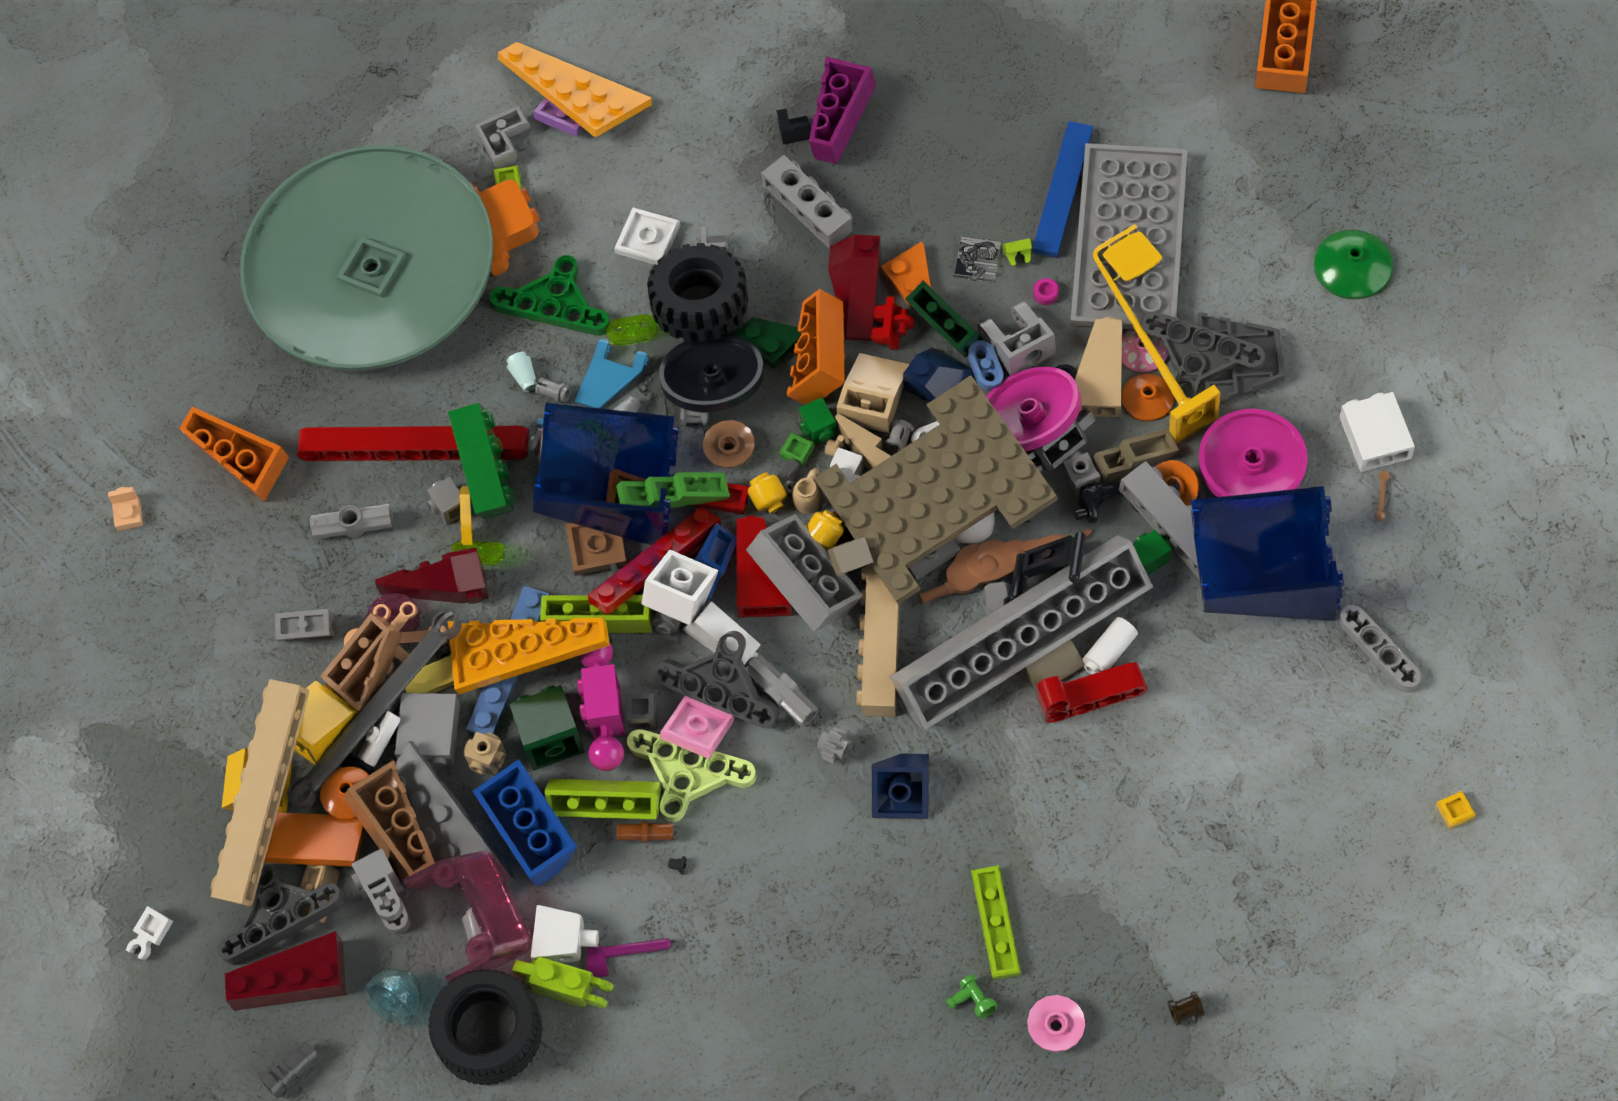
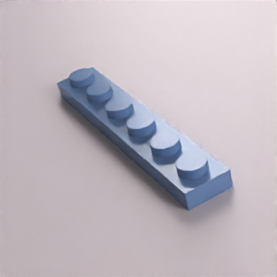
M524 586L510 620L533 619L535 622H540L542 595H549V593ZM519 675L482 688L466 728L468 734L475 735L476 732L485 735L488 732L496 735Z

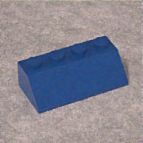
M519 759L473 790V793L514 856L537 887L562 871L578 847Z

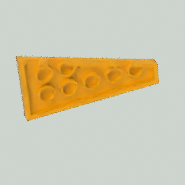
M515 42L498 52V60L595 138L652 105V98L521 43Z
M600 617L572 618L570 621L546 619V621L535 622L533 619L494 620L492 623H480L478 620L461 623L460 633L450 640L454 689L458 694L466 693L610 646L607 622ZM448 621V630L452 627L454 621Z

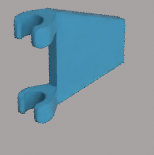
M600 339L597 343L592 362L576 396L575 403L601 410L644 372L649 363L647 353L638 351L631 368L606 360L610 354L611 346L609 341Z

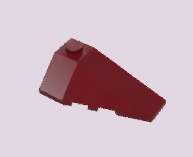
M854 234L830 246L828 272L835 297L843 301V322L846 340L872 341L871 333L874 328V308L877 301L882 253L881 237L877 235Z
M476 547L441 555V561L433 564L424 561L419 563L420 567L413 571L402 569L375 579L376 587L381 596L462 604H476L483 599H489L485 569Z

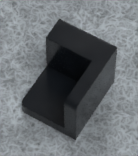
M786 108L776 110L783 145L809 140L811 124L807 116L789 119Z

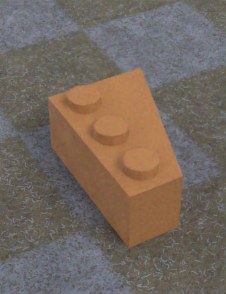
M370 613L320 677L357 711H361L382 687L403 634L384 617Z

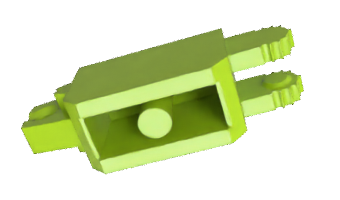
M540 956L537 957V960L533 959L531 963L516 960L512 969L515 976L525 979L524 984L530 986L533 992L579 1007H586V1004L599 1008H606L608 1001L600 996L592 995V988L611 992L614 987L611 982L593 977L592 972Z

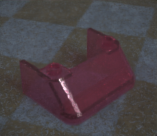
M478 851L442 859L403 879L405 885L418 891L434 883L444 888H450L460 883L482 932L472 937L466 945V954L470 964L445 976L447 982H453V979L465 975L467 972H473V970H494L520 957L529 950L531 936L499 864L492 854Z

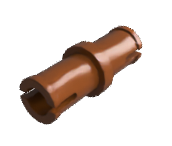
M642 821V824L617 823V841L642 840V843H648V840L673 841V823L648 824V821Z

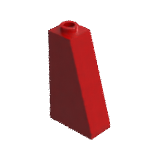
M757 516L737 518V610L739 618L793 616L792 605L746 551L760 531L767 528L764 518Z

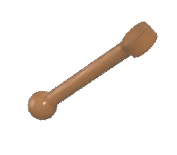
M1385 470L1381 471L1378 477L1381 485L1378 511L1375 513L1377 521H1383L1386 517L1383 510L1386 482L1389 480L1390 474Z

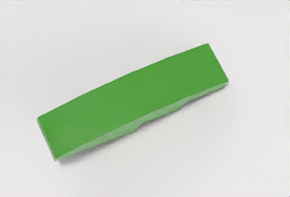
M677 472L673 477H648L645 481H620L616 486L621 510L673 508L719 501L730 497L725 473Z

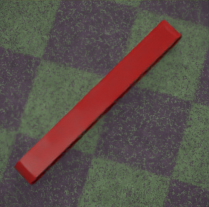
M517 425L496 426L493 428L496 438L499 437L502 444L503 452L499 453L501 460H519L528 456L530 432L528 428ZM452 426L307 427L299 430L297 457L304 461L461 460Z

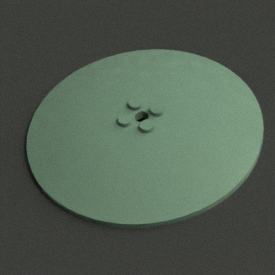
M365 146L340 151L316 160L294 173L274 190L256 213L248 229L241 253L240 278L244 299L251 315L264 334L280 349L301 361L322 368L342 371L374 370L396 365L417 357L438 345L451 335L470 315L486 287L491 272L494 250L492 227L485 206L474 187L463 175L442 160L427 153L397 146ZM368 265H378L377 269L372 272L365 271Z

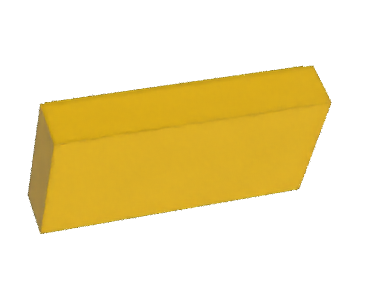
M462 486L459 493L461 543L463 545H472V500L468 486Z

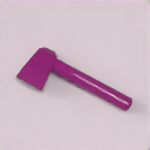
M669 938L607 947H602L598 943V947L587 948L586 971L592 972L593 977L609 976L606 958L667 950L671 948V941Z

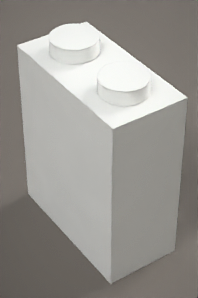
M1393 392L1386 394L1377 393L1368 399L1360 401L1355 399L1342 405L1339 418L1360 472L1412 459L1415 446Z

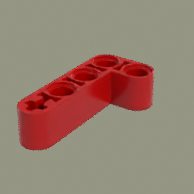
M1130 662L1063 684L1059 676L1045 678L1037 684V699L1046 722L1054 723L1140 696L1148 690L1139 664L1137 662Z

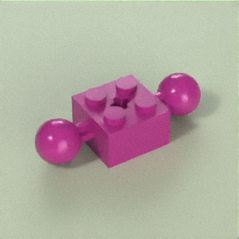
M610 644V646L578 656L580 662L586 667L581 669L582 679H577L579 695L582 698V704H580L581 719L584 721L585 730L591 732L594 740L589 747L588 755L591 764L601 771L614 770L622 763L624 749L622 744L614 737L626 736L620 682L614 664L608 665L613 657V648Z

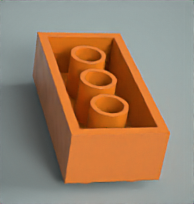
M1266 0L1255 88L1298 93L1306 92L1317 0Z

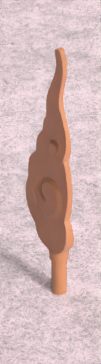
M1086 529L1082 533L1086 535L1087 539L1092 531L1091 529ZM1049 535L1038 540L1032 539L1027 541L1011 540L1002 542L999 540H989L981 544L968 545L957 553L954 562L948 567L946 573L947 582L920 593L919 598L922 604L944 595H951L953 593L968 594L979 585L1001 580L1014 573L1017 554H1025L1027 550L1069 535Z

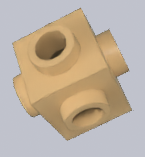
M476 732L473 739H469L464 748V756L469 768L479 774L485 773L494 777L506 758V751L501 739L488 732L485 735Z

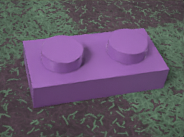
M547 98L533 112V119L577 137L584 129Z

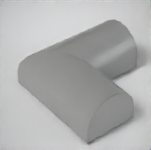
M518 105L474 125V128L496 168L511 166L517 160L516 150L509 138L529 130L530 125Z

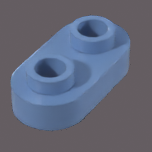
M983 340L974 342L968 350L970 366L978 385L984 390L991 391L1003 381V370L995 350L989 342ZM977 355H984L985 358L979 359ZM992 377L994 380L987 381L985 378Z

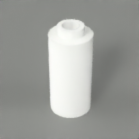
M1116 617L1083 657L1086 671L1090 674H1095L1110 669L1138 635L1134 626L1125 619Z

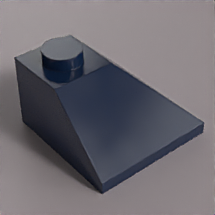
M932 347L916 355L903 373V383L905 390L929 403L970 375L973 378L975 376L972 369Z
M901 753L872 764V818L928 819L929 754Z

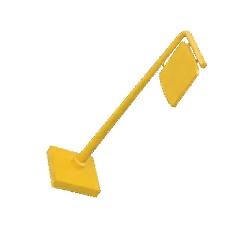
M1134 224L1096 247L1093 252V259L1179 404L1177 408L1170 411L1169 432L1177 445L1219 418L1220 391L1215 385H1212L1193 398L1186 397L1114 283V280L1119 277L1123 281L1132 280L1147 272L1162 260L1161 254L1142 232L1129 234L1137 229V226ZM1125 235H1128L1127 237H1125V238H1123L1122 240L1118 241V242L1115 243L1114 245H1112V246L1110 245V244L1114 243L1115 241L1119 240L1120 238L1124 237ZM1107 246L1109 248L1103 253V257L1119 275L1113 280L1098 257V253Z

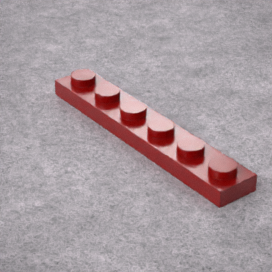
M700 507L589 593L588 602L609 615L644 587L645 580L669 550L685 555L709 535L716 523L721 525V519L705 508Z

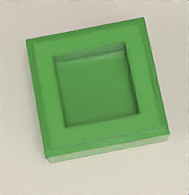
M792 432L780 450L779 457L787 461L794 459L803 468L815 449V443Z

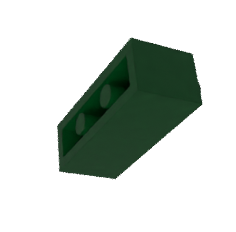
M922 281L906 297L905 300L965 358L968 356L969 347L974 342L983 340L925 281Z

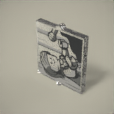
M960 236L953 277L972 279L973 282L977 280L996 282L1002 241L988 240L982 236L979 238Z

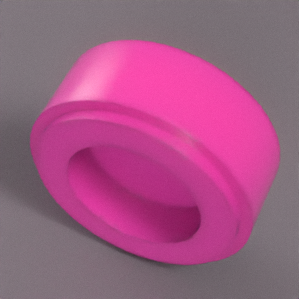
M1040 279L1033 287V297L1041 305H1051L1059 297V286L1052 279Z

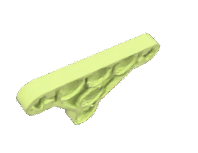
M637 729L632 731L627 737L629 751L636 757L650 761L664 789L660 802V811L662 817L668 822L681 820L687 811L690 801L719 787L729 784L739 788H748L756 781L755 767L747 760L714 751L710 759L699 755L697 763L688 765L684 762V757L691 753V751L660 739V734ZM641 738H644L646 745H640L639 748H636L634 741L639 742ZM663 745H670L673 747V752L668 757H662L658 754L659 748ZM649 746H653V752H652V753H650L651 750H650V747H649ZM721 760L725 763V768L718 773L711 771V763ZM733 764V769L736 772L731 771V776H728L730 765ZM744 769H747L750 776H744L743 779H740L737 772L742 773ZM686 777L690 780L689 786L683 790L677 789L674 786L675 781L678 778ZM670 802H677L681 806L679 812L673 815L666 813L665 807Z

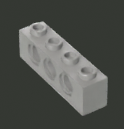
M783 155L761 172L763 187L829 249L830 246L840 242L853 231L852 215L844 207L840 208L829 192L824 193L812 176L807 177L796 161H790Z

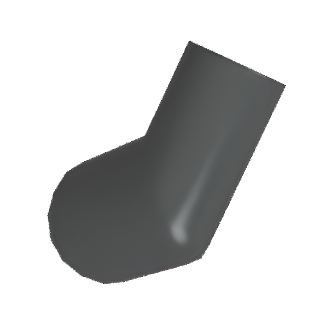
M790 459L777 475L787 493V497L793 495V489L796 485L793 476L801 468V465L794 459Z

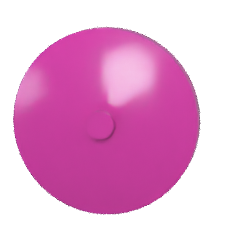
M1035 367L1015 373L1004 379L999 386L993 388L986 396L1025 452L1043 447L1065 433L1077 418L1082 403L1080 390L1073 377L1067 372L1054 367Z
M1242 409L1222 416L1208 428L1200 444L1198 464L1203 481L1219 499L1239 508L1264 509L1284 502L1299 488L1306 472L1307 449L1299 431L1282 416L1261 409Z

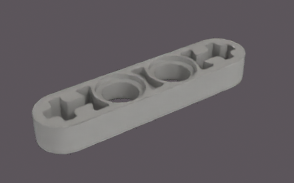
M1356 605L1344 607L1339 619L1341 628L1400 691L1406 693L1415 691L1421 679L1419 669L1362 608ZM1348 615L1351 617L1356 615L1358 617L1357 624L1354 621L1348 622ZM1360 626L1362 629L1359 631V633H1357L1358 627ZM1366 633H1373L1378 637V642L1367 644L1363 640V636ZM1384 653H1392L1396 656L1397 661L1394 664H1386L1381 656ZM1401 664H1403L1402 669L1400 671L1398 668ZM1403 674L1407 677L1412 675V683L1409 680L1402 681Z

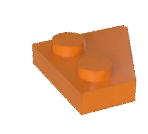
M922 241L881 266L883 275L910 308L912 306L905 300L906 297L922 281H925L931 287Z

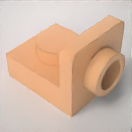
M120 487L115 491L108 492L117 531L143 526L140 498L133 487Z

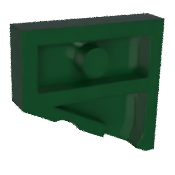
M752 317L735 333V336L752 343L759 350L763 361L774 369L795 348L801 333L798 332V327Z

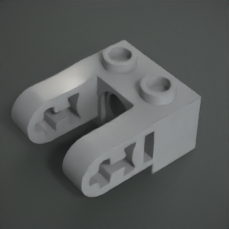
M1024 301L1011 307L1012 316L1021 328L1015 334L1004 336L991 319L977 326L983 341H987L993 346L999 362L1010 376L1029 369L1056 354L1055 334L1041 317L1038 318Z
M381 848L352 863L355 874L351 875L363 899L370 898L387 930L392 934L399 935L408 930L411 920L398 895L404 889ZM397 918H401L400 925L396 926L395 923H392Z

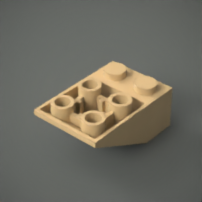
M859 353L843 385L836 407L837 413L863 428L889 434L904 387L903 373L910 364Z

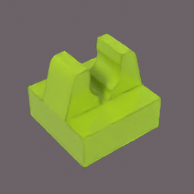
M1030 238L1002 244L1003 252L1011 266L1016 265L1015 256L1018 251L1023 255L1025 263L1030 262L1032 249Z

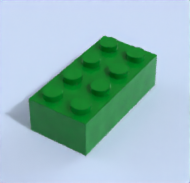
M480 403L448 411L475 514L485 520L515 511L513 504L517 503L513 488H510L507 484L506 479L510 478L506 462L503 463L499 453L503 452L500 438H496L493 432V428L496 427L493 413L489 412L488 408L483 407Z

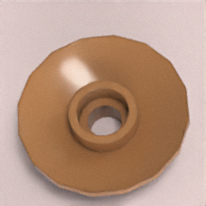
M726 420L714 424L705 433L703 438V452L706 458L715 466L722 468H735L744 464L752 456L755 448V440L751 430L743 423L734 420ZM728 446L734 447L732 450H725Z

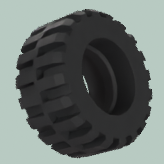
M697 243L696 246H690V244L682 245L681 249L677 250L674 248L670 250L668 256L663 255L657 261L658 265L655 264L652 267L647 281L652 316L655 323L659 324L661 330L665 333L669 332L670 336L676 339L681 337L686 342L698 340L700 343L706 342V339L713 338V340L718 339L722 333L728 334L734 329L733 325L737 326L742 321L743 315L748 308L746 277L740 261L736 257H732V253L725 249L721 251L719 246L716 245L705 246L704 243ZM698 285H706L718 289L713 295L700 300H688L678 296L682 291Z

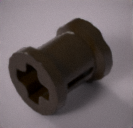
M1196 991L1191 992L1189 997L1175 1002L1173 1000L1167 1001L1170 1014L1177 1026L1181 1025L1185 1019L1196 1015L1199 1017L1205 1015L1201 1000Z

